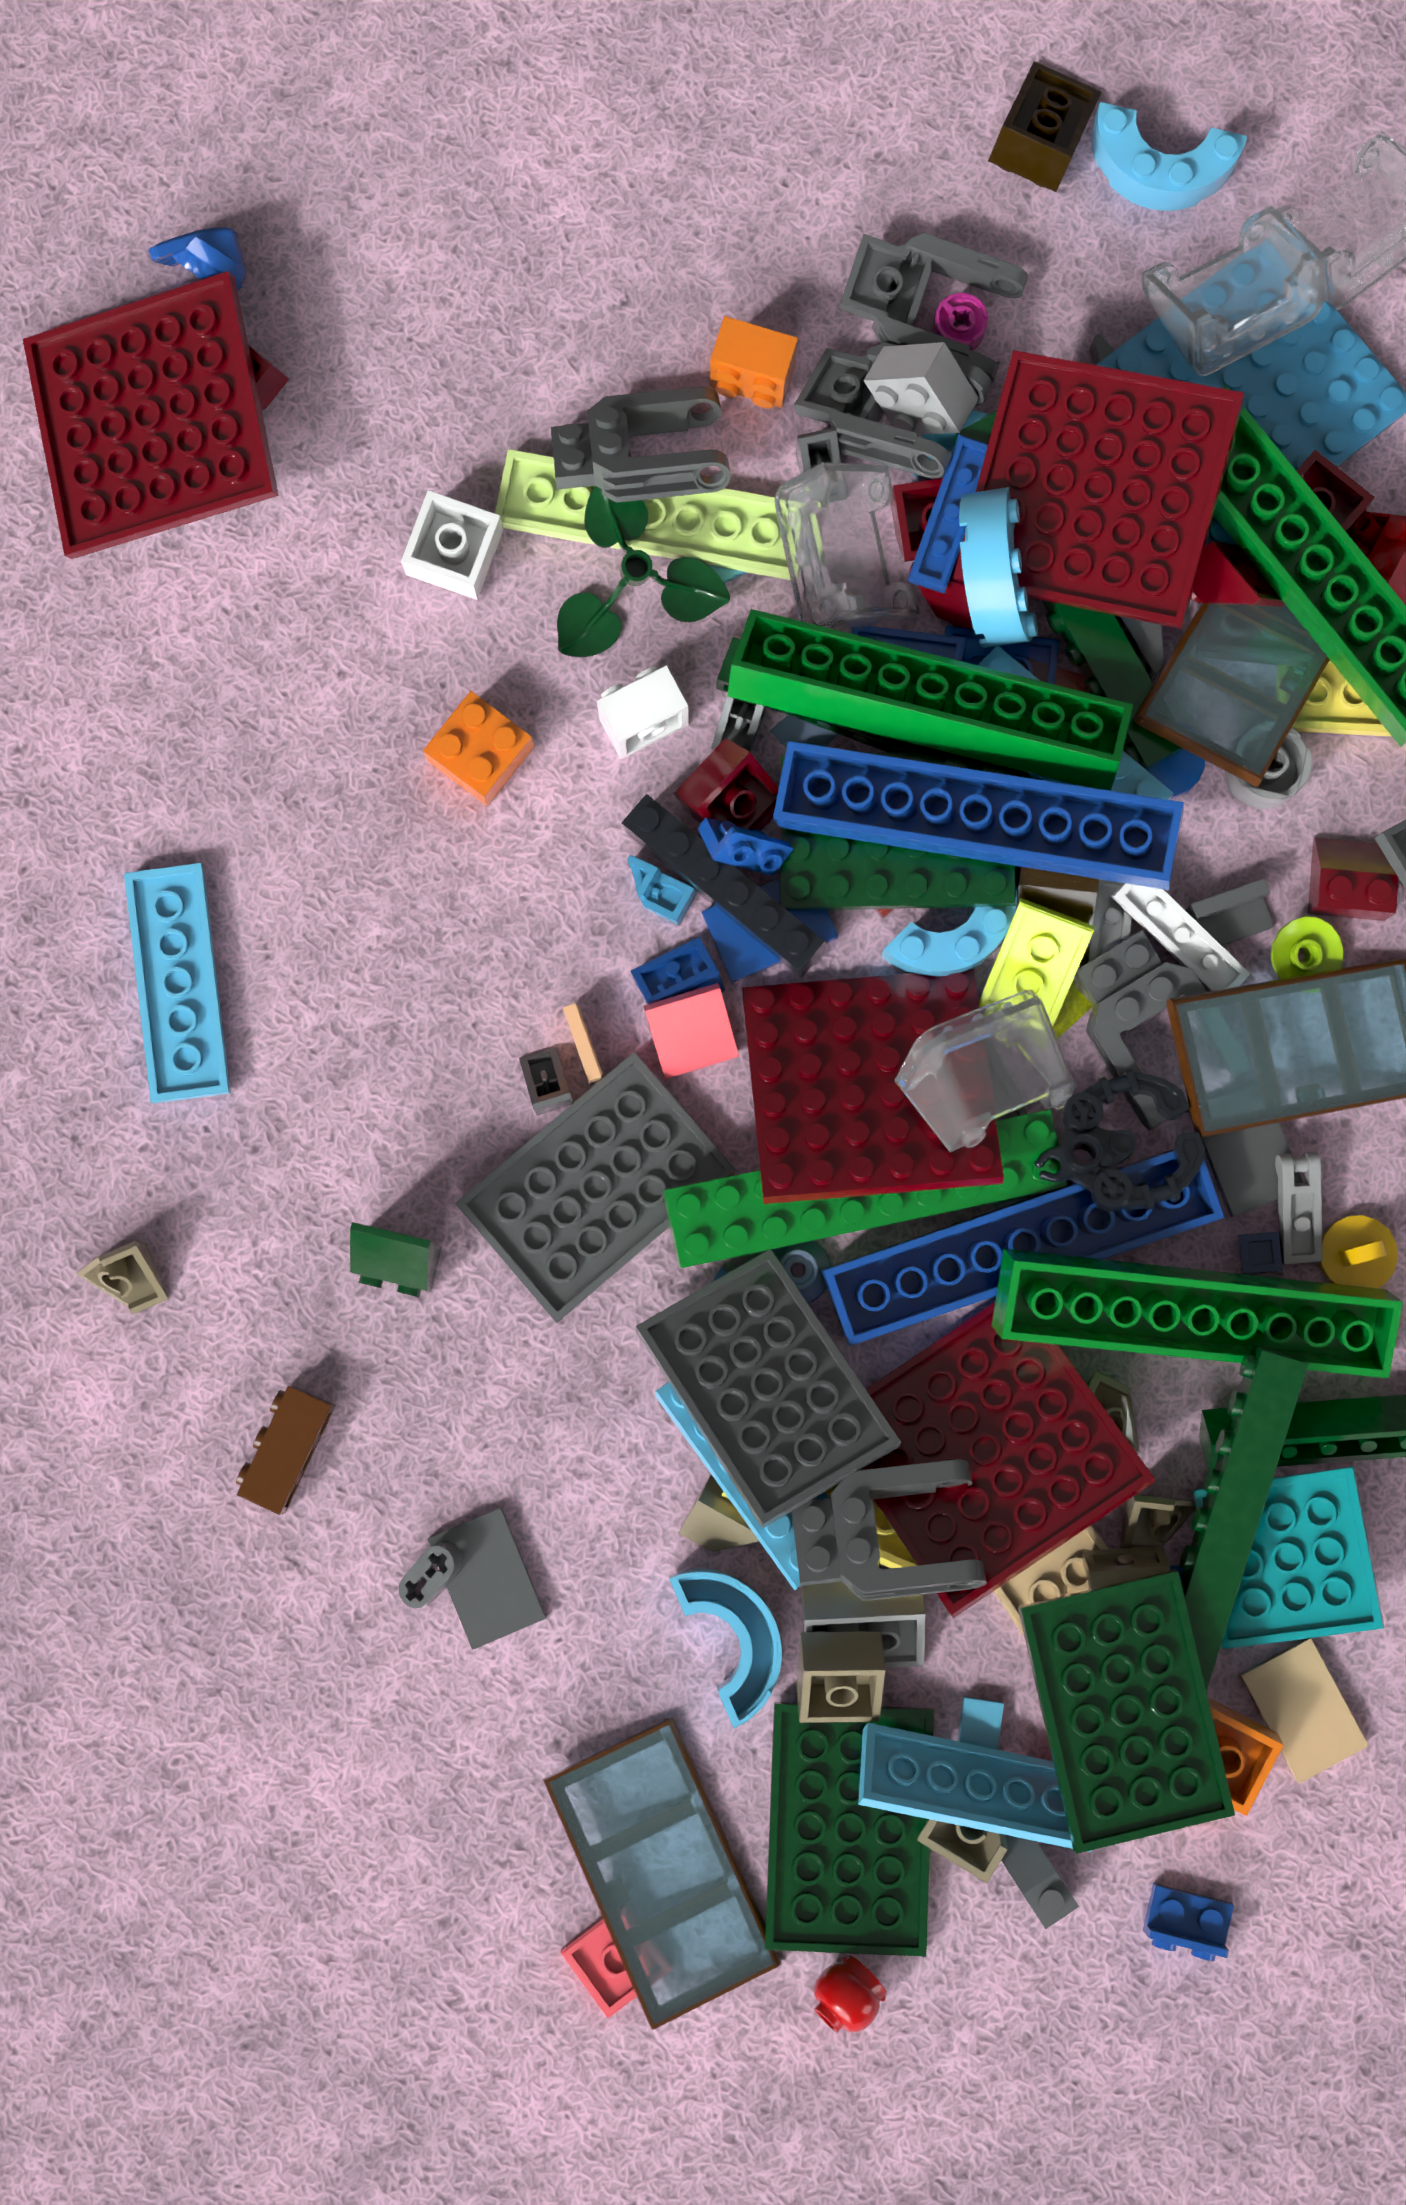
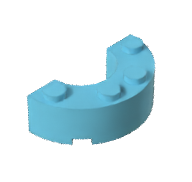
M1099 102L1093 121L1091 137L1092 151L1096 164L1109 180V185L1132 203L1145 208L1163 211L1189 208L1197 205L1198 202L1210 195L1217 193L1231 176L1247 140L1245 135L1210 128L1205 140L1194 150L1181 155L1164 154L1151 148L1142 139L1136 125L1137 110Z
M1009 487L962 494L960 501L959 524L960 526H966L965 541L960 542L964 584L975 634H984L985 639L979 640L983 648L1030 642L1033 636L1038 635L1035 612L1029 613L1026 588H1019L1017 573L1022 572V560L1019 548L1014 549V523L1020 522L1017 499H1010Z
M1016 906L973 907L972 914L966 923L955 930L942 933L923 930L913 922H910L884 948L881 957L905 973L925 976H948L953 973H961L971 968H976L994 953L1004 939L1015 914Z
M705 1568L688 1569L669 1575V1580L685 1616L696 1613L716 1615L729 1623L739 1638L741 1649L738 1664L730 1677L717 1685V1691L733 1728H736L751 1719L764 1706L777 1682L782 1663V1646L774 1616L759 1593L748 1583L732 1574Z

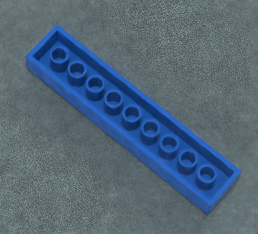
M788 741L773 819L780 828L1169 890L1184 813V802Z
M1174 1149L1116 1169L1128 1176L1132 1186H1138V1184L1146 1182L1150 1189L1164 1184L1163 1177L1173 1174L1179 1168L1173 1152ZM1203 1160L1200 1170L1194 1179L1180 1193V1200L1172 1202L1168 1199L1154 1204L1153 1209H1121L1118 1212H1105L1097 1208L1092 1201L1091 1192L1077 1183L1067 1185V1187L1055 1189L821 1269L845 1343L852 1346L996 1296L1004 1249L1105 1259L1222 1219L1224 1215L1205 1160Z

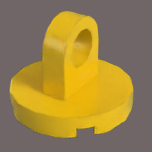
M1364 1215L1347 1216L1332 1223L1326 1229L1322 1236V1261L1318 1262L1325 1278L1330 1283L1379 1288L1385 1285L1394 1274L1398 1261L1397 1243L1390 1230L1378 1220Z

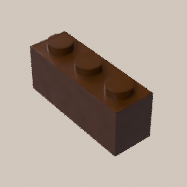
M288 1386L286 1391L279 1390L270 1408V1411L275 1413L268 1428L265 1426L261 1427L253 1443V1448L258 1449L251 1464L245 1462L236 1479V1484L240 1485L237 1496L278 1515L285 1514L336 1405L296 1386Z

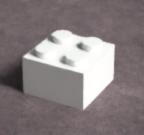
M428 490L401 559L405 574L478 600L503 533L501 516Z
M667 665L659 670L657 667H650L636 676L637 681L625 687L622 684L610 687L601 694L602 699L597 701L599 719L620 759L689 725L688 705Z

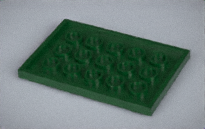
M944 751L869 753L1015 776V769ZM781 756V774L785 756ZM781 828V840L789 842L793 848V851L780 866V904L788 911L1016 906L1014 865Z
M1167 1571L1018 1606L1071 1843L1076 1854L1235 1816L1178 1571Z
M774 1702L765 1950L926 1957L930 1848L917 1841V1838L928 1819L858 1805L862 1736L863 1728L866 1724L872 1723L933 1736V1708L881 1706L880 1722L800 1723L798 1703Z

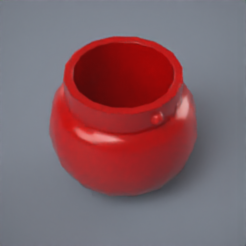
M849 1955L848 1957H842V1963L828 1966L816 1979L814 1997L818 2004L814 2011L836 2033L841 2028L848 2032H859L867 2028L875 2020L880 2009L879 2002L886 2000L887 1991L868 1968L855 1957Z

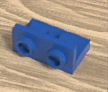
M706 817L697 828L713 860L770 876L777 872L793 851L789 842L768 837L758 829L749 830L736 826L729 821L721 822Z
M700 937L630 971L646 1004L716 983L719 984L721 993L725 991L719 971Z
M1153 1883L1143 1932L1148 1938L1153 1939V1946L1164 1950L1175 1951L1176 1946L1192 1949L1191 1955L1203 1960L1215 1961L1216 1956L1228 1958L1229 1949L1225 1944L1234 1905L1231 1902Z

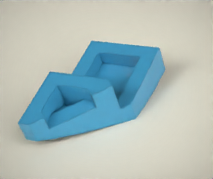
M629 855L627 859L633 873L637 895L642 901L644 908L680 926L697 895L695 888L662 873L657 867Z

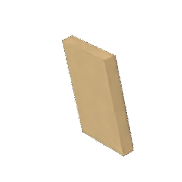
M1092 1525L993 1591L1023 1637L1024 1633L1018 1606L1089 1590L1088 1579L1083 1567V1552L1109 1550Z
M1311 1638L1303 1639L1239 1674L1267 1728L1279 1734L1284 1744L1281 1754L1297 1783H1302L1369 1746Z

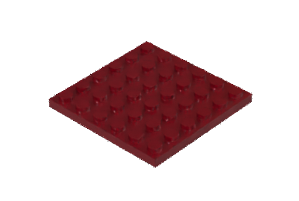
M229 271L23 339L64 556L75 559L279 496L235 276Z
M1013 350L976 492L1009 487L1010 499H1017L1020 522L1014 523V549L1019 548L1022 572L1017 573L1019 588H1026L1027 597L1183 629L1245 398L1244 392ZM960 549L953 579L964 583Z
M974 968L948 976H925L908 973L742 987L763 1204L1003 1184L1004 1173Z
M995 1302L866 1388V1391L901 1443L900 1447L861 1470L948 1460H966L970 1462L972 1485L965 1483L957 1486L936 1488V1492L874 1499L917 1565L962 1560H981L984 1562L986 1585L968 1590L936 1593L953 1618L1155 1482L1152 1473L1059 1345L1002 1339L992 1327Z

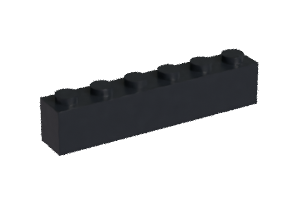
M647 793L622 821V825L628 835L688 885L695 888L700 895L716 906L800 978L807 973L826 950L825 941L734 865L713 860L704 841Z

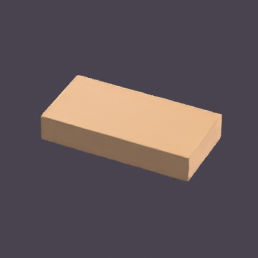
M576 1003L563 1007L589 1084L597 1083L603 1078V1074L580 1008Z

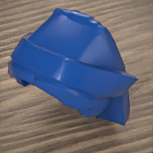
M215 227L197 230L163 241L148 249L153 262L172 267L181 264L199 279H205L229 271L235 276L237 291L243 287L242 284L245 282L247 270L238 241V233L232 228Z

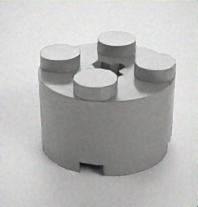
M1265 723L1250 730L1240 739L1230 753L1253 764L1276 723ZM1290 729L1269 767L1273 772H1266L1258 788L1225 771L1230 793L1244 804L1258 809L1276 808L1289 801L1307 782L1312 770V754L1309 747L1307 748L1300 738L1301 735L1295 729Z

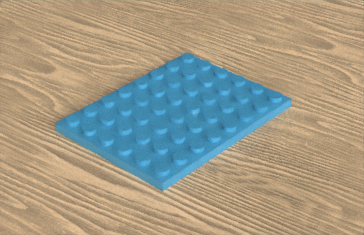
M1271 232L1096 364L1097 366L1223 388L1227 385L1230 390L1244 392L1243 406L1296 471L1314 450H1317L1335 466L1339 467L1406 414L1405 390ZM1213 515L1205 547L1211 541L1237 545Z

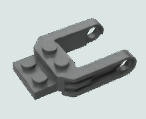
M925 232L909 239L906 244L901 246L863 234L838 309L874 321L872 329L880 344L886 342L898 346L944 342L956 361L980 368L989 376L992 384L997 374L999 361L996 362L985 355L971 351V346L912 325L916 319L931 271L1007 298H1019L1022 296L1028 279L1027 272L1017 265Z
M886 342L869 348L867 355L862 357L826 348L794 404L796 414L829 423L831 428L835 427L838 446L843 454L927 478L936 479L943 476L952 458L950 450H946L934 441L920 438L918 433L878 423L884 412L875 401L864 379L884 346L897 345ZM956 361L969 383L976 388L974 391L979 399L975 406L981 405L992 385L989 376L976 366Z
M702 386L605 396L587 411L588 423L551 427L557 490L597 486L602 489L603 496L617 503L718 492L724 489L731 480L727 456L723 452L714 449L631 457L629 437L688 431V428L711 425L718 418H721L719 396L716 391L709 387ZM698 403H708L712 406L705 413H695L691 410ZM708 466H717L721 469L714 476H705L700 473Z
M1143 930L1079 967L1075 974L1093 1003L1086 1033L1113 1078L1122 1076L1123 1072L1131 1069L1133 1073H1142L1121 1039V1032L1131 1030L1167 1008L1168 999L1206 992L1193 969L1168 962L1162 963ZM1216 1007L1187 1012L1189 1019L1208 1050L1215 1052L1225 1070L1231 1075L1228 1077L1230 1080L1249 1070V1064L1244 1053ZM1128 1090L1122 1092L1147 1130L1150 1131L1167 1120L1158 1113L1152 1097L1141 1094L1131 1097Z
M948 1460L855 1471L842 1479L831 1493V1498L810 1500L793 1510L792 1517L800 1586L842 1582L860 1599L870 1601L968 1590L986 1585L984 1562L981 1560H962L891 1569L879 1568L880 1552L872 1499L936 1492V1488L957 1486L965 1483L972 1485L970 1462L966 1460Z

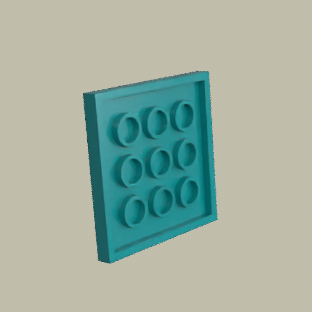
M1354 1466L1273 1478L1221 1643L1222 1649L1384 1629L1383 1615ZM1204 1488L1193 1490L1196 1509L1198 1506L1203 1507L1207 1492L1204 1491Z

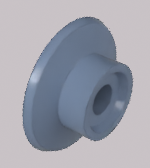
M813 1240L771 1249L807 1303L816 1300L825 1292L827 1287L821 1269L830 1267L831 1262L821 1245ZM794 1263H801L805 1267V1274L800 1278L794 1277L790 1272V1268Z

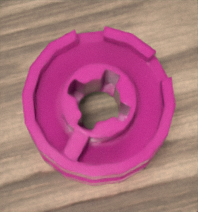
M968 293L949 295L941 301L936 310L933 333L971 346L970 350L973 351L980 345L985 336L988 320L986 307L979 298ZM962 319L967 323V326L959 325L955 327V320Z

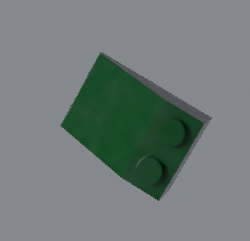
M355 1222L351 1223L350 1273L360 1275L358 1283L382 1288L383 1281L398 1284V1293L419 1298L421 1290L431 1292L442 1246L430 1240Z

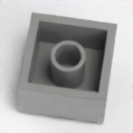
M944 342L884 346L864 379L866 386L892 426L918 433V435L960 433L979 399Z

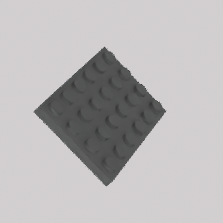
M633 1052L455 1204L553 1320L558 1323L670 1227L662 1190L728 1177L736 1169L639 1056Z
M767 1250L636 1326L638 1336L762 1529L840 1483L842 1479L853 1472L865 1468L900 1447V1439L772 1250Z

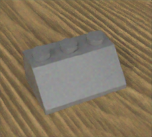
M842 1582L801 1586L803 1632H881L885 1668L924 1666L926 1613L923 1595L863 1601Z

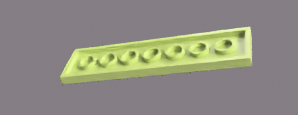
M508 449L495 514L501 516L503 528L596 545L589 538L584 523L587 501L594 486L557 490L553 457ZM726 488L713 493L645 499L643 502L648 511V523L645 531L638 539L626 541V544L632 547L633 550H642L649 555L671 559L691 557L711 566L793 581L808 503ZM616 543L614 546L611 547L621 549L619 543Z

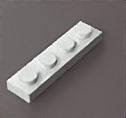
M1122 883L1111 895L1180 964L1193 969L1201 984L1209 991L1238 987L1250 975L1225 948L1163 889Z

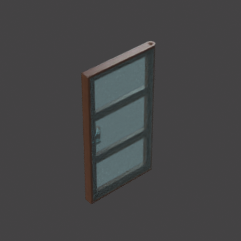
M1201 603L1133 719L1139 726L1258 788L1330 659L1286 605L1274 607Z
M1403 957L1167 1000L1168 1015L1195 1132H1199L1201 1138L1406 1099V960Z
M674 1717L666 1718L648 1729L542 1779L652 2030L782 1964L776 1950H765V1924Z

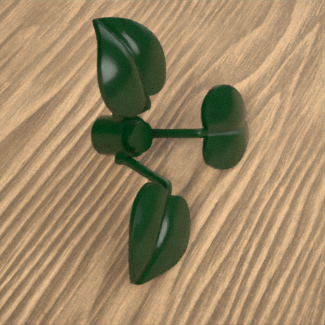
M594 486L585 509V529L591 541L598 547L609 548L619 543L620 548L626 553L620 565V576L622 579L604 605H602L597 596L591 593L575 594L563 603L557 618L558 650L566 656L584 658L600 654L609 649L617 641L622 625L619 617L608 610L627 585L640 586L649 578H652L658 584L666 586L661 594V603L664 610L673 619L685 623L696 622L706 618L717 609L726 605L730 601V594L723 580L712 568L704 562L691 557H681L671 561L667 568V579L662 578L657 570L652 569V560L646 552L633 550L632 547L626 544V541L638 539L647 526L648 511L643 500L616 503L603 496L601 488Z

